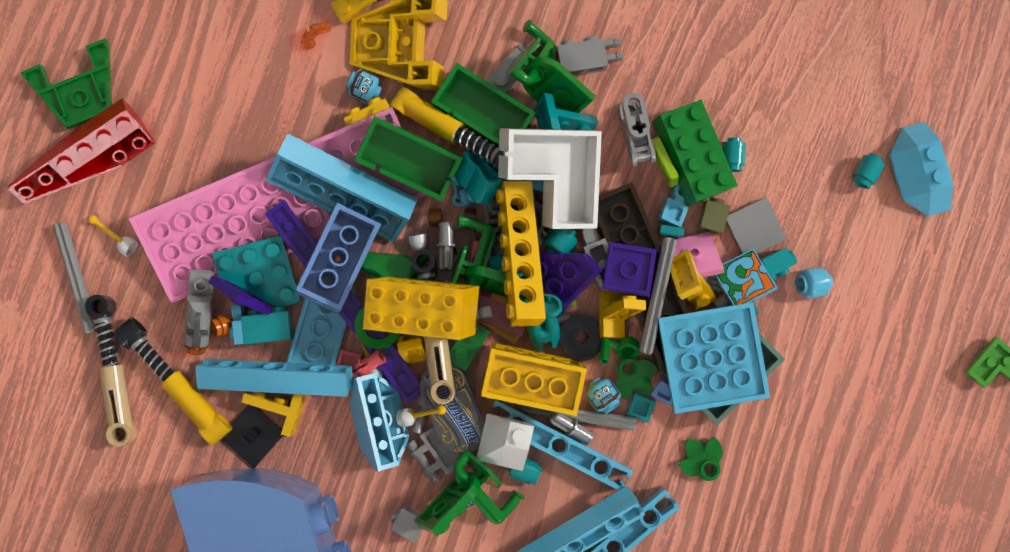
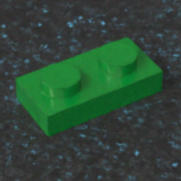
M478 324L479 330L475 332V335L457 340L450 351L451 363L464 371L467 370L490 333V330Z

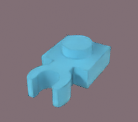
M679 185L671 189L672 198L668 197L664 200L657 219L674 227H682L689 208L683 204L685 201L684 197L678 193Z
M235 304L231 305L233 321L232 326L229 328L230 339L234 340V345L243 344L241 316H245V306Z

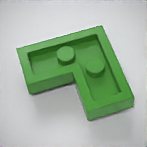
M993 337L964 373L981 388H986L998 373H1001L1010 381V347L998 337Z

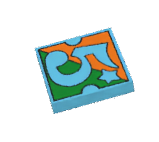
M754 248L724 263V273L714 275L731 306L755 302L777 290L776 284Z

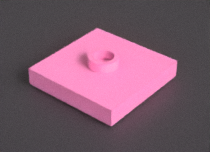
M710 231L676 239L674 256L689 250L693 256L696 268L703 278L724 273V267Z

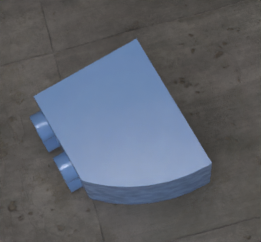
M235 468L198 476L170 490L189 552H352L347 540L336 541L332 524L339 522L340 517L332 494L322 497L320 487L317 484L299 476L263 468Z

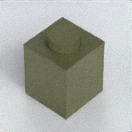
M711 198L703 202L697 229L706 232L710 231V233L718 235L724 233L730 205L724 204V200L718 198Z

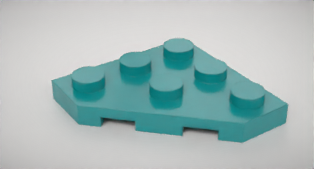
M280 234L212 253L220 277L279 308L302 301L301 296L294 293L297 283L284 239Z

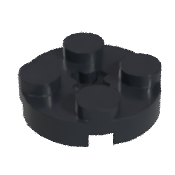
M586 314L571 316L561 325L559 344L567 356L578 361H587L599 354L602 338H600L598 320ZM581 330L583 334H588L585 344H581L580 341L575 339Z

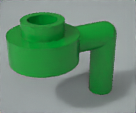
M630 336L621 338L618 341L603 338L600 347V363H609L610 349L616 350V354L621 358L632 359L637 357L640 353L639 341Z

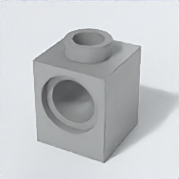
M406 505L401 510L396 508L390 519L393 522L390 529L415 543L423 530L414 522L420 513Z

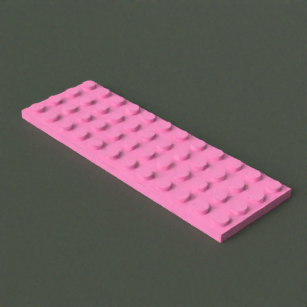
M393 107L374 114L400 126ZM374 115L307 142V144L321 149L325 153L343 160L347 164L365 171L367 174L385 181L389 185L407 192L417 199L427 195L379 173L380 165L377 163L373 170L354 161ZM276 156L134 215L129 220L170 302L174 303L188 297L190 269L215 271L214 275L220 277L212 256L213 252L279 235V232L265 213L283 200H285L315 242L319 241L331 213L265 181ZM285 242V246H286V249H287L288 254H289V253H292L293 251H292L291 248L288 246V244Z

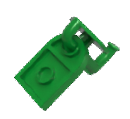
M531 20L526 21L523 26V32H528L535 39L514 59L505 74L513 76L522 83L526 92L537 102L544 93L553 94L556 109L580 113L593 102L596 95L559 62L552 59L557 50L555 42L533 24ZM540 42L543 46L535 58L532 53ZM522 65L525 67L524 71L520 69Z
M459 214L457 216V228H469L481 232V236L472 263L464 260L468 247L463 246L456 259L449 283L456 284L458 276L464 275L463 278L467 282L466 285L479 286L480 289L508 298V295H505L504 282L507 280L506 271L486 267L496 233H492L494 227ZM519 295L521 301L526 299L525 296Z
M465 450L454 462L453 471L455 479L425 508L414 522L420 528L438 537L449 529L450 523L457 516L463 514L467 509V505L473 501L490 522L500 524L517 507L521 499H524V495L512 490V496L499 509L482 490L481 485L485 482L488 485L500 488L502 486L501 482L486 465L469 451ZM466 464H468V466L473 470V473H466L463 467Z

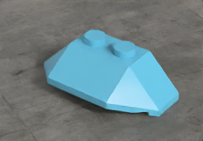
M925 122L901 128L889 153V159L901 199L927 217L951 210L954 185L940 139Z
M378 373L354 378L350 408L360 450L376 472L398 466L410 437L408 428L399 426L396 420L398 410L403 409L400 394L394 386L383 379Z

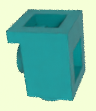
M787 248L780 249L760 259L773 281L776 280L775 274L777 277L783 276L790 272L789 267L797 263L794 253L791 250L788 251Z

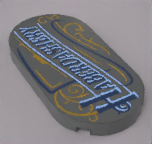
M440 362V363H438V369H439L440 380H443L442 368H441V362ZM452 364L456 388L455 398L447 404H438L431 396L429 372L427 369L420 381V392L427 410L437 409L440 405L446 407L445 414L440 415L437 413L430 415L441 444L448 451L456 454H462L465 450L469 452L474 451L480 445L484 421L464 372ZM441 385L437 390V394L440 398L446 399L450 395V390L447 386Z

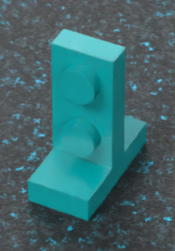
M544 93L534 107L539 129L593 131L599 124L597 116L556 109L553 94Z

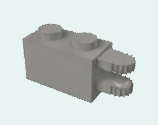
M596 36L584 38V41L581 42L566 40L561 42V45H557L556 50L558 62L574 76L606 71L608 63L624 59L623 53L606 55L605 50L621 46V39L604 41L603 38L597 39Z
M582 229L581 237H583L582 240L585 244L581 249L582 252L587 253L603 270L594 280L600 292L602 291L608 244L605 238L599 239L597 232H595L596 229Z

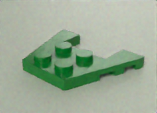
M105 38L86 46L94 67L89 71L54 85L50 84L45 68L41 64L21 72V75L32 85L35 92L43 98L51 111L68 129L86 123L112 105L110 46Z

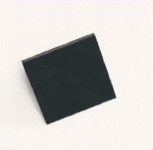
M248 404L232 422V430L221 440L255 468L283 435H281L282 429L260 409Z

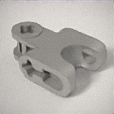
M630 93L624 97L618 109L623 137L627 143L630 164L632 167H637L639 162L649 160L650 163H655L656 154L650 137V123L644 99L638 93Z

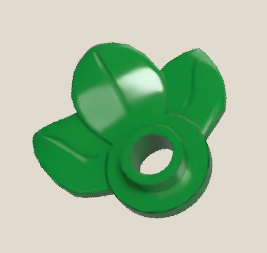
M621 358L616 366L619 376L615 382V386L621 393V398L624 400L628 399L633 391L643 396H650L652 384L649 377L658 372L657 367L646 359L637 361L635 358ZM627 363L632 366L630 372L624 371V365Z
M712 437L705 445L697 440L688 439L685 445L687 459L679 463L681 470L688 476H700L706 481L715 480L720 474L719 461L723 456L720 442L715 437ZM709 464L712 466V471L706 473L704 468Z

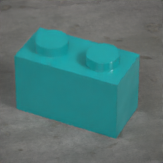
M285 307L272 308L269 315L253 310L247 311L248 316H241L243 345L291 340L294 337L292 311H285Z

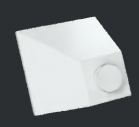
M487 413L477 459L481 462L523 471L534 425Z

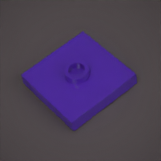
M608 242L601 290L650 297L657 249Z
M212 275L208 282L230 297V301L239 306L245 305L267 315L272 310L271 305L225 279Z

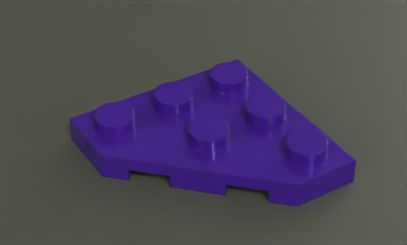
M539 252L543 294L557 296L563 306L561 313L556 317L558 318L603 270L587 253Z

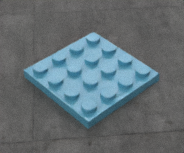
M753 302L658 318V328L674 414L770 398Z

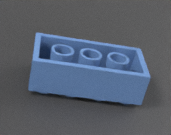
M337 203L294 293L336 313L340 312L381 224ZM337 255L340 257L341 261L339 264L332 260L333 256Z

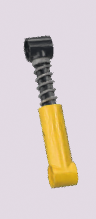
M403 86L400 87L389 104L395 112L405 118H410L452 144L459 142L461 147L466 146L468 151L473 150L475 155L479 154L480 158H486L487 162L492 164V168L498 172L499 155H503L504 151H499V148L494 147V144H489L488 140H482L481 136H475L474 132H468L464 123L422 100L409 89Z
M130 317L113 332L114 338L124 348L133 349V351L138 352L137 356H141L143 362L148 364V368L154 370V375L159 376V380L163 381L161 387L198 427L201 436L209 444L216 445L232 430L230 423L211 407L180 371L174 372L171 369L172 365H168L165 362L166 359L163 360L161 358V353H157L154 350L155 347L149 344L150 341L146 338L147 330L137 319Z

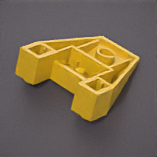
M395 0L351 20L349 64L422 91L439 90L444 83V66L434 60L424 61L425 25L429 22L447 21L448 0Z

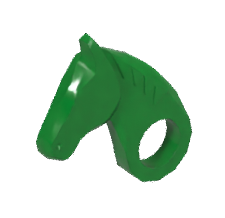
M368 252L360 268V271L375 278L396 277L418 280L411 264L412 257L403 254ZM423 256L418 260L420 268H423L428 257ZM365 307L359 310L354 322L357 339L363 346L373 350L387 349L403 335L391 332L384 339L378 340L369 337L363 329Z

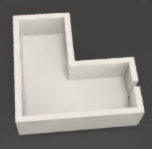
M500 128L499 151H504V153L499 155L498 177L507 180H544L542 226L551 229H597L602 131Z

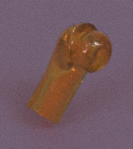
M326 20L307 27L301 36V43L305 49L309 50L315 47L316 42L314 39L317 35L331 31L329 22Z

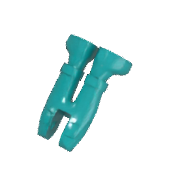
M543 294L546 314L544 324L540 326H527L529 339L537 352L544 351L543 343L547 342L551 343L553 349L559 347L560 328L556 317L561 313L563 306L561 300L555 295ZM526 298L522 302L528 303V299Z

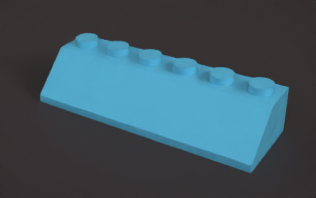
M287 134L265 180L332 213L337 203L380 223L381 226L376 235L392 243L396 241L409 221L418 200L407 192H403L387 182L381 181L365 171L359 170L345 161L337 159L323 150L315 148Z

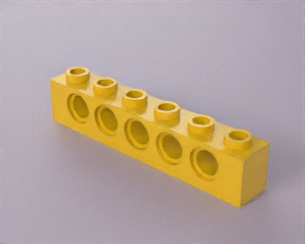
M504 181L500 189L496 191V202L500 204L498 225L502 226V234L500 236V247L504 249L502 270L506 271L507 279L504 282L505 295H508L509 300L506 306L507 318H510L511 326H540L546 319L532 181ZM511 205L516 206L519 211L514 210ZM513 227L520 229L521 233L515 232ZM515 249L520 250L524 256L516 254ZM517 272L523 273L526 279H521ZM519 295L525 296L528 299V303L522 302Z

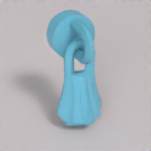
M447 173L446 176L450 179L455 192L451 199L455 207L474 205V201L468 195L466 188L462 189L455 177H450Z

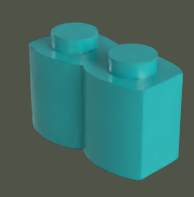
M465 151L454 177L460 186L466 188L472 201L478 204L491 203L502 183V178H499L498 172L489 166L486 158H480V155H475L473 151Z

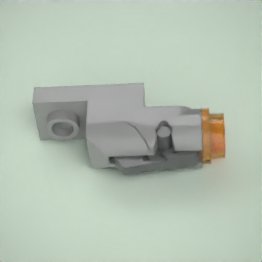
M190 269L184 346L187 348V352L192 355H202L209 347L214 286L208 282L211 276L215 274L213 270Z

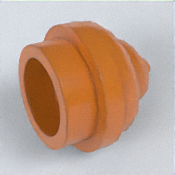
M222 314L215 315L214 319H211L210 322L213 335L215 337L221 336L222 338L229 335V328L232 326L233 319Z

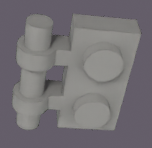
M433 426L420 435L424 442L422 446L419 447L415 440L409 442L407 446L411 451L410 455L412 458L417 459L423 468L422 472L425 477L428 476L432 483H435L440 479L436 470L441 467L447 475L453 471L454 462L461 454L448 451L441 444ZM428 450L436 459V462L432 464L424 454Z

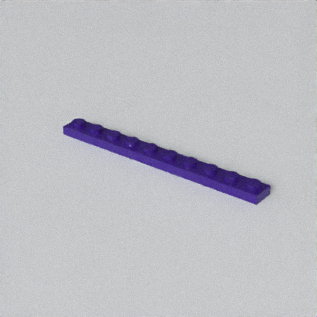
M283 200L266 212L265 215L306 268L317 243L285 200ZM350 290L341 311L338 313L355 334L354 322L359 310L364 306L353 291ZM364 329L366 334L373 339L386 338L382 331ZM393 345L387 349H380L386 357V363L381 364L379 368L406 404L421 393L420 381ZM365 347L370 355L376 351Z

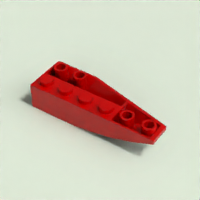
M122 98L48 150L10 183L7 189L23 204H27L118 169L155 144V141L138 114Z

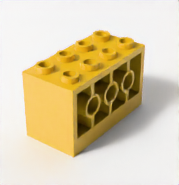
M396 277L367 279L363 329L453 340L465 339L475 335L479 286Z
M491 342L481 386V396L577 416L587 368L582 361Z

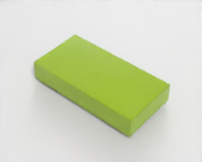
M660 138L652 139L656 163L668 187L671 188L678 185L679 176Z

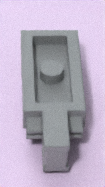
M521 44L485 81L502 92L507 93L518 80L513 76H507L505 73L514 59L526 47ZM538 44V46L532 53L533 56L540 49V44ZM522 65L520 69L524 71L525 67Z

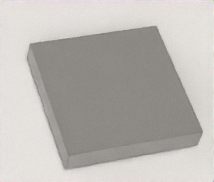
M767 197L727 217L726 224L741 254L753 248L756 253H759L787 239Z

